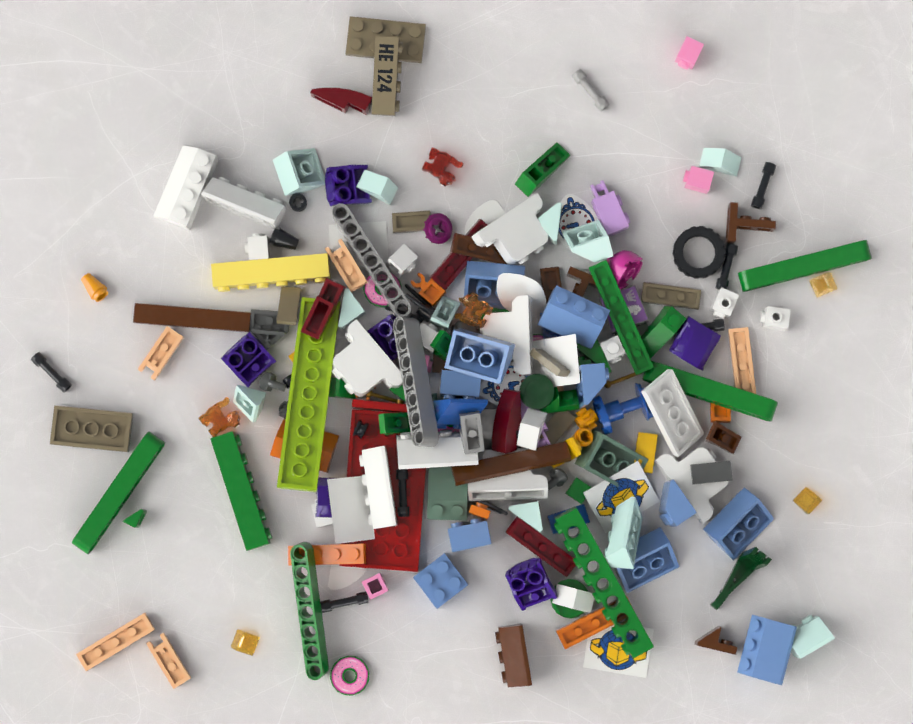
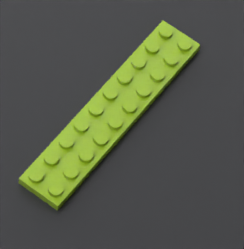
M302 297L277 488L317 492L341 302L339 301L329 323L318 340L301 332L315 301V298Z

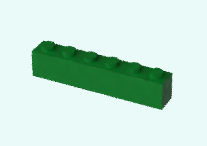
M234 431L210 438L246 551L271 544L272 534L270 528H266L264 523L266 515L264 510L260 509L258 505L260 496L258 491L253 489L252 483H254L252 472H248L246 468L248 459L246 454L242 453L240 449L242 445L240 435H236Z

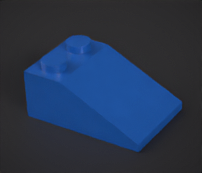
M444 399L433 401L437 429H447V425H453V429H460L459 414L475 411L481 413L488 404V399Z

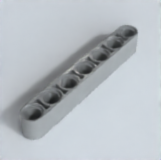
M341 203L335 205L332 210L335 223L395 317H411L412 309L409 301L348 206ZM339 211L347 213L343 218H339L336 215ZM349 227L357 229L353 234H349L346 231ZM359 243H366L367 247L359 250L357 245ZM374 258L377 260V263L374 266H370L367 264V261ZM384 274L388 278L386 281L380 282L377 280V277ZM394 290L398 295L395 298H390L387 296L388 292ZM405 306L408 308V312L400 314L397 311L398 308Z
M399 316L394 320L393 330L412 442L415 446L435 447L438 443L439 435L419 321L416 318Z

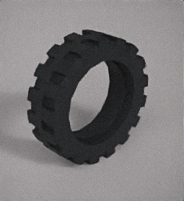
M693 226L683 231L674 243L672 252L674 263L677 265L678 270L687 277H693L694 279L707 278L713 275L721 267L725 259L726 249L724 248V241L720 238L721 236L715 233L713 229L705 228V226ZM703 237L713 244L715 257L709 266L695 268L686 262L683 256V248L689 239Z

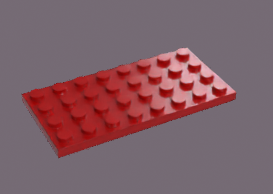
M352 409L347 477L365 474V469L360 466L359 455H362V450L385 446L398 526L374 529L375 539L341 543L366 544V564H340L339 566L418 572L426 468L408 469L406 489L407 507H409L410 517H398L399 486L398 480H396V470L399 468L396 435L400 434H380L378 414L398 412ZM359 420H362L364 424L366 422L369 423L362 439L358 435L353 436Z

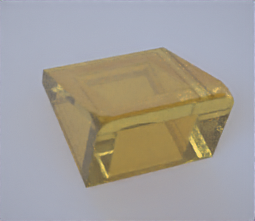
M830 272L809 280L816 298L838 289Z
M807 487L793 499V502L806 514H810L822 501L819 496Z
M237 629L231 648L253 656L260 637Z

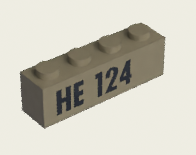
M375 37L372 115L396 116V112L400 111V101L397 100V93L401 92V81H398V73L402 72V62H399V54L403 53V42H400L399 37Z

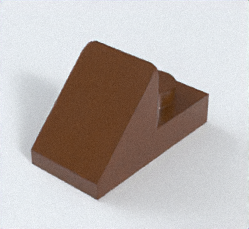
M714 421L706 437V442L734 454L742 437Z
M717 626L697 639L694 644L734 655L737 652V647L733 646V641L721 639V643L718 642L721 626Z

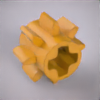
M584 407L576 412L578 417L574 420L579 428L584 427L591 431L597 427L595 422L599 418L592 408L586 410Z

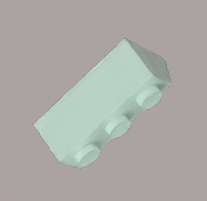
M630 497L616 506L615 514H612V531L608 532L609 546L605 549V559L608 560L610 568L634 569L643 520L636 497Z

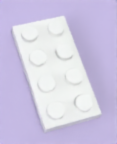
M667 369L641 391L674 456L679 457L704 435L672 369Z

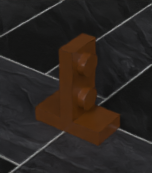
M729 203L725 244H734L737 229L773 232L776 229V221H771L769 217H760L759 220L752 219L751 216H740V218H737L738 203Z
M570 266L566 276L580 282V284H575L572 293L583 297L588 285L598 289L591 274Z

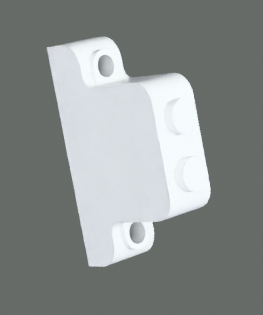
M538 193L534 194L472 236V239L480 247H488L494 244L507 264L513 265L518 262L521 265L530 259L528 257L530 253L533 252L536 255L545 249L543 245L548 241V234L536 217V214L541 212L542 199Z
M529 295L518 296L512 301L511 312L486 314L483 317V322H480V333L514 343L515 348L511 360L513 361L514 371L526 376L534 374V358L530 356V352L533 349L532 298Z
M354 320L348 326L347 334H345V337L351 344L334 357L332 373L338 380L342 379L346 383L344 387L351 395L354 393L359 397L365 396L381 382H384L389 389L399 388L403 384L401 371L358 320Z
M700 447L693 450L679 462L672 453L659 456L654 462L668 480L674 479L697 512L695 516L701 523H705L712 517L714 510L709 499L725 488L728 481L692 485L690 465L716 462V455L711 449L707 450Z
M517 448L516 451H513V452H510V453H514V452H518V451H523V450H526V449ZM487 450L483 454V459L504 455V453ZM531 470L468 483L469 501L548 498V480L543 475H533Z

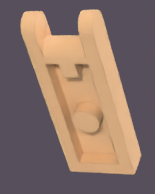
M339 239L338 242L341 248L333 253L329 247H326L325 250L352 293L368 282L343 240Z
M167 326L138 370L142 372L146 366L155 371L151 376V379L155 381L184 337Z
M165 633L160 634L163 640L161 644L156 647L153 646L151 641L146 644L172 688L175 689L191 679V676Z

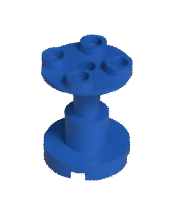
M634 383L636 398L621 403L615 400L606 404L603 403L600 396L592 399L594 411L599 418L598 422L603 425L601 430L604 435L612 433V422L623 419V414L641 408L647 421L653 417L641 392L644 388H642L640 383Z

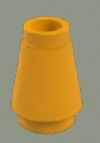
M90 273L82 277L81 281L92 300L100 302L108 295L107 287Z
M584 427L579 428L572 436L574 440L579 442L581 447H587L593 441V433Z

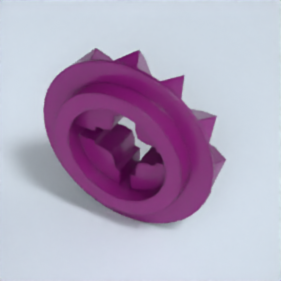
M441 213L428 216L424 222L425 227L423 229L426 234L425 238L435 244L447 242L453 230L449 218ZM439 224V229L442 232L435 233L436 229L433 226Z

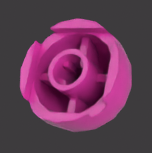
M622 250L607 259L620 290L629 285L626 283L628 279H635L643 265V262L640 261L643 259L632 251Z

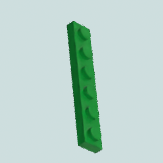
M607 260L589 267L606 308L610 310L609 315L635 374L638 375L654 368Z

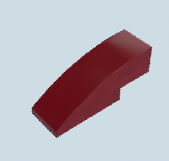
M316 88L310 92L311 97L345 114L350 107L367 115L372 105V97L349 89Z
M326 278L301 332L319 340L346 286Z
M506 388L502 392L493 424V451L507 454L517 450L516 431H519L521 423L520 391Z

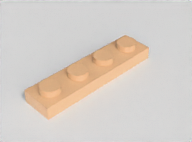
M748 327L728 329L735 388L756 394Z
M143 613L76 655L85 671H88L151 633L155 628L147 614Z

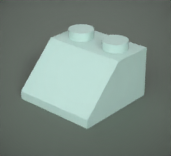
M315 148L286 151L273 159L285 196L296 193L301 194L325 185V176Z
M599 220L562 232L569 248L575 254L593 262L605 261L613 256L609 236Z
M809 615L801 620L802 624L797 626L791 653L794 657L801 659L832 641L835 637L819 616L813 617Z

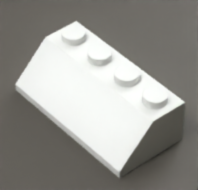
M183 145L154 217L190 230L203 200L201 194L210 182L219 162L217 156L199 148Z
M213 177L201 194L208 203L273 229L279 228L286 211L282 201L275 198L269 200L265 198L266 195L258 191L254 193L249 192L247 187L240 184L236 186L229 184L230 181L223 177L218 179Z
M441 430L438 433L439 440L435 447L415 446L412 442L411 432H402L400 435H396L399 469L479 465L478 452L464 453L460 430L459 432Z
M380 446L362 450V455H359L360 466L365 469L362 481L363 486H367L368 494H365L366 506H370L371 513L368 514L369 526L373 525V529L398 526L386 447Z

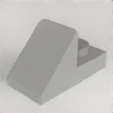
M480 412L459 414L461 425L459 430L464 453L470 454L485 451Z

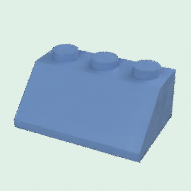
M467 261L463 306L506 309L501 304L497 294L498 277L503 273L525 276V266Z
M556 285L538 325L561 336L576 334V343L592 349L610 310Z
M465 329L453 330L444 368L501 384L511 363L515 344Z
M605 363L579 366L580 383L576 384L579 409L587 406L609 379V370L605 368Z
M674 479L664 483L659 508L661 515L659 517L665 526L675 527L697 512Z
M743 488L703 530L734 561L774 518L759 498L746 488Z
M661 527L639 537L634 569H614L626 593H629L679 567L670 541Z
M752 615L737 673L782 685L797 627Z

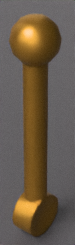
M634 372L613 381H606L604 386L605 388H610L613 384L637 375Z
M372 390L366 394L367 397L373 396L387 401L404 404V401L373 393Z

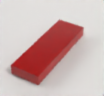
M359 399L352 400V408L407 413L406 404Z

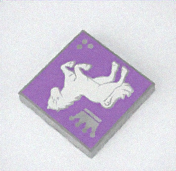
M636 286L620 290L635 325L638 326L649 322ZM599 297L600 305L606 308L602 297ZM608 315L606 320L613 335L617 331L610 315Z

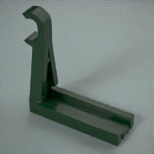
M757 547L742 552L723 589L720 590V594L710 606L717 610L729 594L752 574L754 570L767 566L772 559L766 558L767 555L762 551H758Z

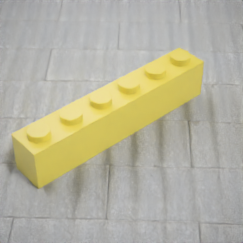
M328 253L211 264L213 288L215 290L218 289V292H228L230 288L248 290L249 286H257L258 289L268 288L270 284L284 287L292 282H295L296 285H305L307 281L314 280L315 283H324L326 278L331 279Z

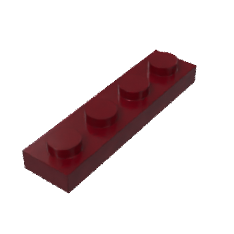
M478 219L466 236L472 237L486 227L487 224L482 219ZM450 252L429 278L446 290L466 267L467 261H471L473 257Z
M518 516L505 531L509 536L565 577H568L576 566L571 555Z

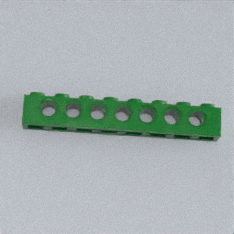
M574 506L554 518L556 523L553 525L559 535L561 533L564 535L566 540L563 543L568 552L572 551L575 558H573V561L577 568L583 569L585 575L582 577L588 587L590 585L593 587L595 592L592 595L597 604L601 602L604 610H602V613L606 620L612 621L614 627L611 629L616 638L620 637L624 644L621 647L625 654H630L634 659L652 649L654 645L578 509ZM572 526L578 528V533L575 536H569L568 530ZM587 544V551L580 554L578 552L579 545ZM591 561L597 562V568L594 571L588 570V564ZM601 578L607 580L604 588H598L597 586ZM610 596H616L617 600L614 605L607 604V599ZM620 613H625V621L617 622V616ZM634 630L636 632L635 637L628 640L626 638L627 633Z

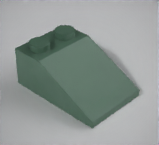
M593 429L592 443L587 447H583L581 455L578 456L574 463L619 488L618 483L609 477L633 464L634 460H642L641 467L644 469L649 459Z
M451 466L429 468L427 519L467 521L468 484L455 485Z

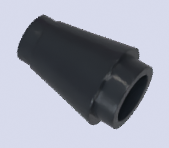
M274 228L269 242L276 247L296 250L299 239L281 228Z

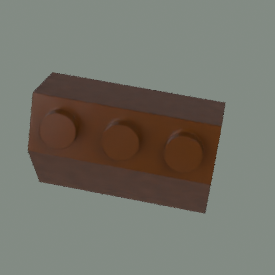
M520 623L498 627L499 631L495 632L497 644L501 643L502 651L498 652L500 664L504 663L505 671L501 672L503 683H507L508 688L531 686L532 681L523 625Z

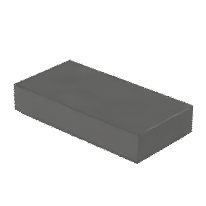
M730 461L690 465L692 485L732 481Z

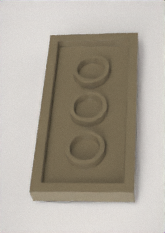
M350 16L345 54L346 56L374 58L376 36L399 37L400 42H403V53L399 54V61L422 63L426 24Z
M54 405L50 444L129 452L133 413Z

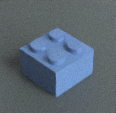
M442 370L440 397H444V399H479L481 379L456 371Z
M478 518L470 520L471 524L463 525V522L451 524L452 528H448L452 552L490 545L491 539L487 521Z
M445 553L413 577L436 609L468 586V583Z

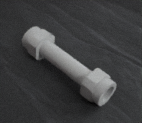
M579 69L572 75L577 84L580 83L596 102L595 106L600 111H603L610 105L608 100L604 96L601 97L589 83L584 71Z

